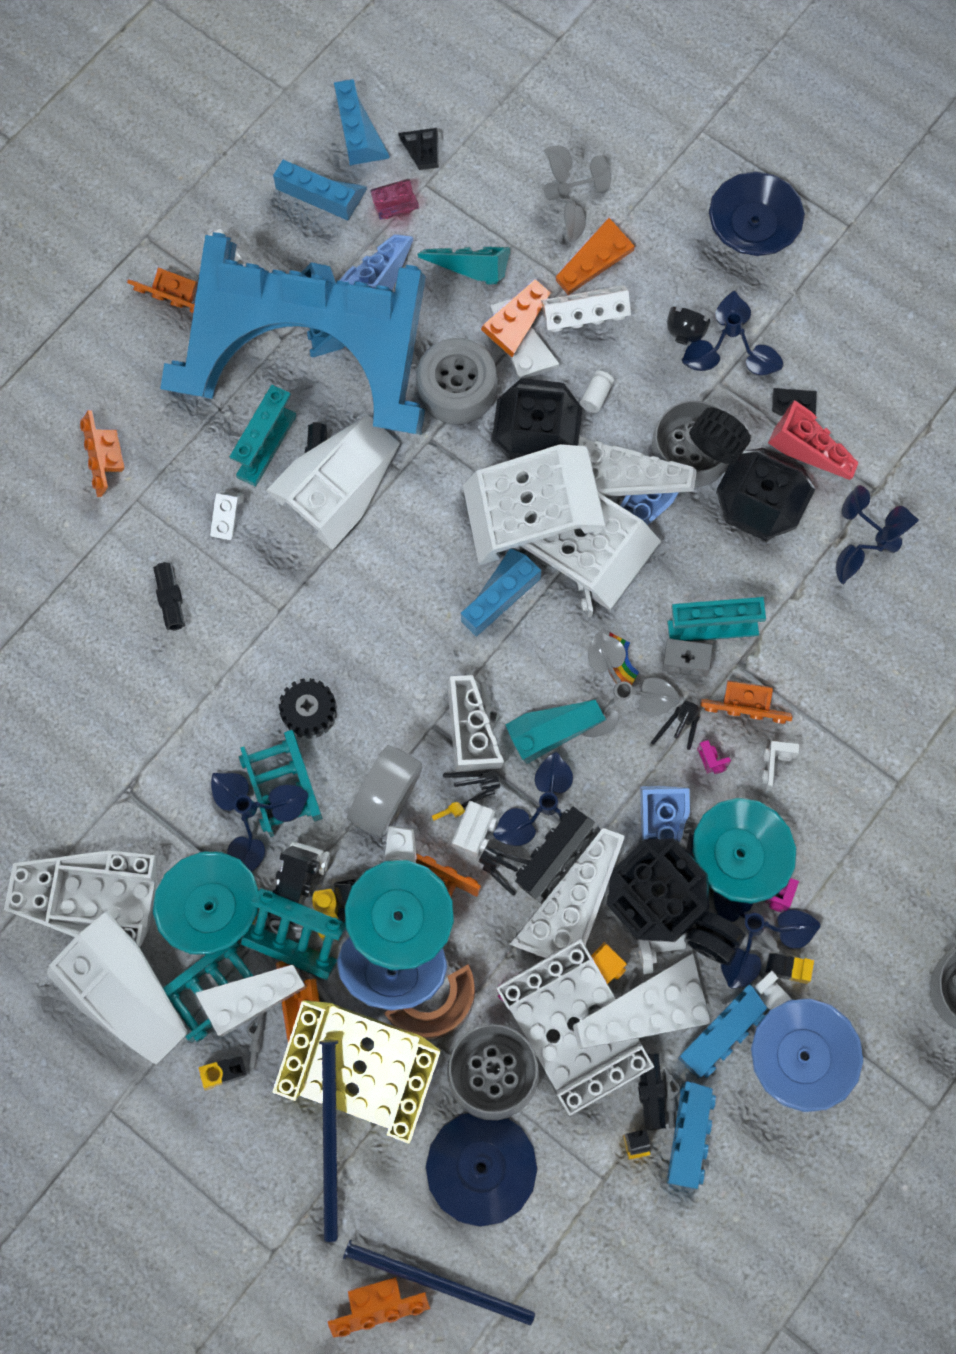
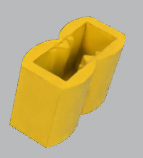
M332 889L314 891L312 898L314 910L338 919L339 905ZM318 933L322 941H324L325 935Z

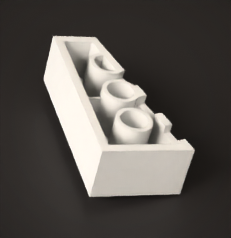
M473 675L450 676L447 686L455 772L501 769L504 761L498 750L495 736H493L489 725L490 722L484 711L483 702Z
M290 965L195 994L218 1036L223 1037L304 990L306 986L294 965Z

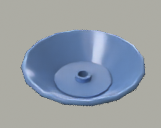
M350 937L342 944L337 960L340 980L351 995L369 1006L390 1011L413 1008L431 999L443 985L448 967L444 949L442 948L434 959L414 969L390 970L373 964L355 949Z
M813 999L788 1000L770 1010L757 1026L751 1047L754 1072L764 1090L783 1106L802 1112L827 1110L844 1101L857 1085L863 1065L861 1041L850 1020L832 1005ZM801 1052L808 1054L807 1061L801 1059Z

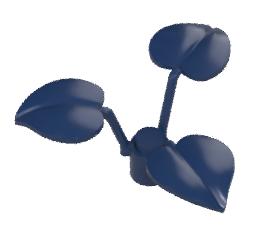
M736 291L727 295L716 309L715 318L717 322L725 326L717 345L713 348L712 344L705 340L693 342L686 348L681 360L685 366L693 370L707 371L713 369L720 362V355L716 351L720 348L725 335L737 337L740 334L746 351L750 355L746 359V366L751 373L760 376L769 375L781 370L784 366L780 355L767 345H757L753 351L750 350L742 325L750 320L751 309Z
M862 485L856 486L847 496L842 506V515L845 519L852 520L859 514L865 521L879 531L875 537L877 546L859 544L855 547L850 544L843 549L836 562V574L838 580L843 585L861 568L865 559V553L862 549H873L880 552L886 549L891 553H895L902 546V538L900 536L919 521L908 508L897 506L887 515L885 526L882 529L862 512L870 503V493Z
M558 752L547 757L536 771L534 780L536 788L540 792H544V794L539 799L540 807L536 809L534 816L529 820L528 813L519 808H512L506 811L501 816L493 833V836L498 841L510 846L526 845L536 835V830L532 823L535 822L541 812L545 815H553L555 813L559 817L562 815L557 796L554 792L562 794L568 791L573 784V773Z
M213 773L211 789L215 803L225 811L235 809L242 816L241 820L244 822L248 834V839L241 836L231 841L227 854L240 859L251 872L254 871L264 859L265 846L261 840H252L253 835L248 818L256 814L257 808L272 809V814L278 821H293L303 811L309 797L308 793L298 786L280 785L269 793L268 798L271 805L254 802L247 796L249 793V783L242 775L237 773Z
M714 891V905L718 915L730 922H735L741 916L745 919V929L749 934L746 950L734 947L736 956L731 965L721 964L722 974L728 987L731 989L745 987L758 977L761 970V960L757 955L749 952L753 936L762 934L765 927L775 932H780L781 942L792 949H799L810 943L821 927V924L813 916L798 910H787L781 913L777 919L779 927H775L767 921L764 922V918L758 913L744 914L751 910L753 903L731 901Z

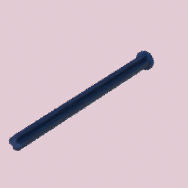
M338 1040L319 1041V1044L322 1045L325 1242H335L338 1239L336 1044L339 1043Z
M351 1239L348 1242L343 1256L344 1260H346V1257L521 1323L533 1324L535 1318L534 1311L352 1244Z

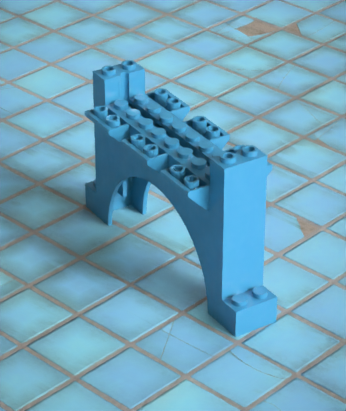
M213 232L212 236L205 235L186 363L172 360L171 364L164 363L160 389L213 399L218 379L230 358L247 342L265 332L278 328H313L334 336L359 361L372 391L374 404L373 427L421 435L425 409L420 408L421 404L405 401L426 276L418 269L419 267L413 265H405V268L399 267L395 292H392L393 290L386 286L376 285V289H373L367 283L356 281L354 285L338 280L336 284H333L324 276L311 274V278H309L307 275H303L302 272L289 270V274L280 270H272V273H269V271L264 270L259 265L246 263V267H244L242 264L234 261L237 244L231 242L230 237Z

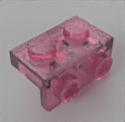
M410 179L370 190L373 206L379 220L389 219L395 215L410 213L413 210L419 209Z

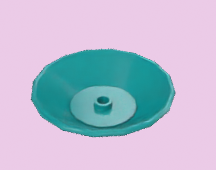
M734 798L718 802L703 814L694 831L692 851L694 859L708 873V882L711 889L731 901L752 904L771 899L787 886L795 870L796 845L789 826L775 810L760 801ZM737 850L742 852L743 857L737 855Z
M199 852L181 859L164 874L155 891L153 915L158 932L172 947L188 954L211 955L232 947L249 931L258 913V907L250 905L252 899L259 891L253 873L240 859L223 852ZM213 905V908L211 910H206L207 906Z
M409 860L385 861L366 870L352 886L345 905L346 930L355 949L371 963L390 970L414 969L434 959L448 942L454 924L453 901L444 882L428 867ZM395 912L402 914L401 920L394 919Z

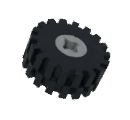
M305 678L300 679L301 683L296 684L294 681L291 683L292 687L290 689L288 687L284 689L285 695L280 696L279 714L289 731L293 730L297 737L302 738V736H306L307 739H312V735H316V738L320 737L321 732L327 733L329 731L328 727L334 725V718H337V704L328 686L325 687L323 682L319 681L317 683L312 678H310L309 682H306Z

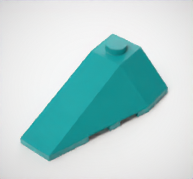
M487 246L476 251H472L471 247L457 249L456 252H453L452 248H431L420 251L418 258L474 280L485 281V284L494 285L505 277L510 247Z
M591 700L525 713L505 725L522 760L528 764L607 719L597 701Z

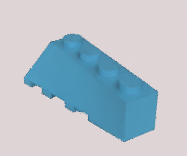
M354 79L334 82L350 166L390 159L384 144L357 95Z
M286 160L281 161L273 174L276 190L349 221L367 190V186L330 180Z
M311 262L302 271L303 275H307L309 278H311V274L321 275L328 279V281L336 284L330 266ZM313 328L307 331L308 340L312 342L310 356L313 358L345 347L342 342L326 332Z
M509 549L477 598L461 612V622L477 637L541 580V569L525 554Z
M749 984L678 1057L698 1079L703 1075L708 1078L716 1069L713 1064L719 1058L724 1061L733 1052L730 1047L736 1041L740 1044L750 1034L747 1029L752 1024L757 1026L764 1019L765 1015L763 1012L767 1007L754 988Z
M688 1081L681 1085L667 1184L698 1189L699 1184L703 1185L705 1170L701 1169L702 1159H707L709 1145L705 1144L706 1134L710 1135L712 1128L709 1112L714 1110L716 1095H712V1088Z

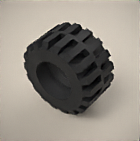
M713 407L706 408L689 431L691 440L704 454L725 464L736 463L751 441L749 431L737 418Z

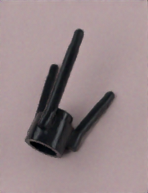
M684 701L682 706L676 708L674 714L656 734L651 744L654 745L678 717L680 724L674 738L677 739L685 724H691L687 743V750H690L696 725L700 719L697 716L700 708L692 702Z
M496 771L444 773L442 775L444 778L478 777L477 779L454 783L455 787L479 783L480 789L486 790L462 803L463 808L468 805L469 801L475 803L486 796L494 795V790L500 788Z
M487 846L479 859V863L484 865L482 870L488 872L514 896L516 892L492 868L497 869L502 865L517 872L518 868L504 861L503 857L525 865L530 860L503 852L496 847L492 849Z

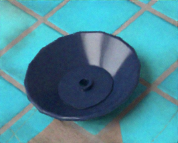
M757 171L737 174L723 182L713 194L708 212L712 230L723 244L738 253L753 256L775 254L790 246L802 231L805 217L801 197L789 183L773 174Z
M470 1113L459 1115L441 1128L430 1144L425 1166L429 1190L439 1207L458 1222L478 1227L503 1223L521 1211L533 1193L538 1170L534 1147L519 1125L509 1118L497 1121L484 1120ZM479 1163L486 1165V1170L482 1173L478 1172L476 1168Z

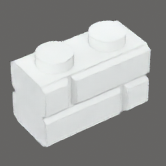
M469 801L452 841V847L475 857H478L480 852L483 853L489 842L486 836L489 831H494L498 819L494 818L495 811Z

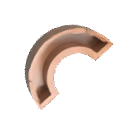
M469 965L447 976L450 984V995L446 1003L438 1010L428 1013L408 1008L388 1010L384 1014L393 1026L420 1035L426 1040L440 1039L453 1033L466 1021L474 1004L475 985Z

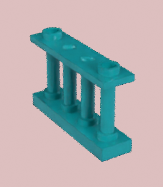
M271 384L229 456L230 459L242 464L236 474L238 479L256 487L297 417L296 412L285 408L291 396L290 392Z
M764 597L672 604L673 620H668L667 625L669 639L689 642L759 636L758 622H765L767 619Z
M293 730L284 732L286 740H283L282 744L248 755L245 746L240 747L242 755L238 757L242 768H247L257 802L266 805L271 804L268 798L269 795L262 797L258 784L293 773V775L298 774L300 782H297L295 786L304 789L309 797L303 811L297 818L307 815V817L312 816L314 822L323 819ZM286 752V754L291 753L293 761H290L288 765L255 776L252 763ZM260 808L263 817L259 819L263 832L267 831L269 836L273 837L275 834L272 827L285 822L278 821L275 817L269 818L267 810Z
M260 888L250 904L260 908L256 925H251L249 931L242 937L241 945L328 980L337 964V959L329 956L334 939L339 941L346 930V923ZM268 912L281 917L277 934L264 929ZM290 921L303 926L299 943L286 938ZM312 930L325 935L321 952L308 948Z
M238 942L222 951L205 955L163 988L175 1010L192 1031L185 1036L190 1042H199L208 1035L207 1031L213 1025L209 1018L199 1025L180 1000L179 993L186 988L188 990L191 989L194 994L204 991L199 984V978L205 973L207 975L210 974L219 986L228 984V981L218 969V963L224 958L232 962L244 979L254 976L237 954V948L240 947Z

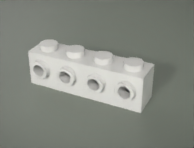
M624 285L541 300L544 325L547 330L552 332L562 331L564 327L570 326L572 328H580L586 323L601 324L608 319L623 320L625 316L631 315L629 293Z

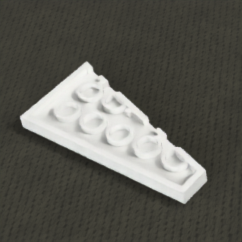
M584 437L579 439L578 446H586L588 448L598 493L605 497L694 491L697 474L694 467L673 461H663L658 457L645 456L640 452L617 446L604 445L599 441H589Z
M602 828L510 945L543 958L550 957L579 939L586 946L625 836Z
M693 953L574 1024L578 1049L711 1024Z

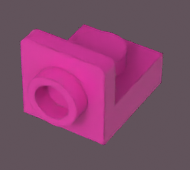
M709 740L699 744L697 750L707 774L711 772L720 774L727 770L731 763L730 757L717 761L718 754L716 748L710 745Z
M790 878L787 886L778 893L781 899L774 896L771 899L765 900V903L769 904V908L774 911H787L791 906L799 881Z

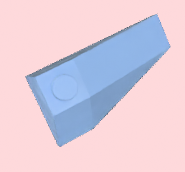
M394 234L377 247L375 254L371 257L365 256L362 259L363 263L357 268L352 266L348 269L340 281L349 282L350 285H354L355 281L363 282L373 289H376V285H381L392 290L397 280L399 267L402 268L413 242V237Z
M679 492L626 495L620 506L642 519L648 526L674 502Z
M640 786L642 841L644 839H676L680 843L685 823L690 813L689 788Z

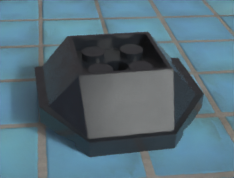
M521 378L497 399L492 442L510 460L560 444L578 446L583 408L562 382ZM539 417V418H541L542 420H541V421H534L533 418Z
M758 448L743 451L736 463L729 464L716 490V494L727 524L767 541L797 528L815 492V487L803 465L768 449ZM767 486L771 491H764L761 487Z
M644 839L613 869L610 876L609 895H607L606 905L637 940L676 942L709 910L708 873L676 839ZM664 885L665 893L658 897L657 889Z

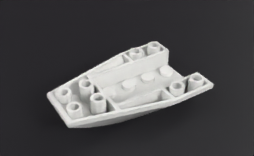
M367 414L295 459L266 492L282 506L285 503L289 504L318 530L316 536L333 550L362 518L400 443L384 428L373 427V418Z
M108 850L13 863L4 910L76 937L102 914L108 912L140 948L150 926L157 885L156 856Z
M108 912L102 914L80 932L48 967L47 975L81 1012L156 1065L188 1034L141 949Z

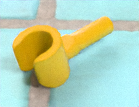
M453 802L444 811L432 815V819L435 821L450 813L455 818H458L465 812V809L460 803Z

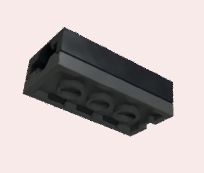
M574 806L562 813L559 818L561 822L558 826L548 831L544 844L541 848L538 846L534 849L530 856L531 861L527 866L523 865L515 875L517 877L515 882L541 904H543L600 832L597 824Z

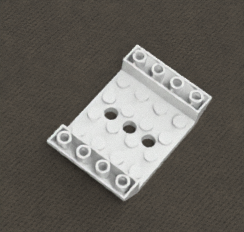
M560 444L480 469L463 485L479 565L500 560L499 552L570 530L581 528L586 534L606 528L590 455L586 446ZM522 475H529L525 483H518ZM528 494L533 495L531 502L523 503L524 496ZM530 515H537L535 522L527 523V518Z
M598 493L606 528L589 532L584 537L576 536L575 531L577 529L517 546L514 549L520 552L524 548L590 590L592 592V599L611 611L661 541L642 519ZM530 515L527 518V523L535 522L537 515ZM570 545L575 550L571 554H565L562 548Z
M581 939L496 987L505 1005L511 1010L525 1037L531 1044L569 1116L654 1068L639 1038L578 1049L575 1031L567 1026V1021L571 1017H577L582 1020L589 1016L588 1009L592 1005H598L603 1008L616 1000ZM550 1029H556L560 1033L559 1039L555 1042L549 1041L546 1038V1033Z

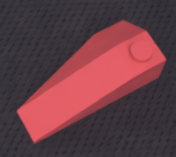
M794 400L774 428L768 444L789 457L851 480L858 466L856 459L842 444H837L829 436L831 432L827 428L823 429L816 422L815 419L817 417L813 412Z

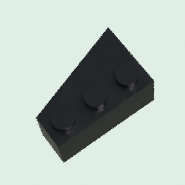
M290 846L281 852L280 860H283L281 871L276 873L275 879H278L275 890L272 892L304 906L306 897L309 898L312 892L313 884L310 883L312 875H316L319 868L318 854L295 846ZM268 912V917L281 921V917Z

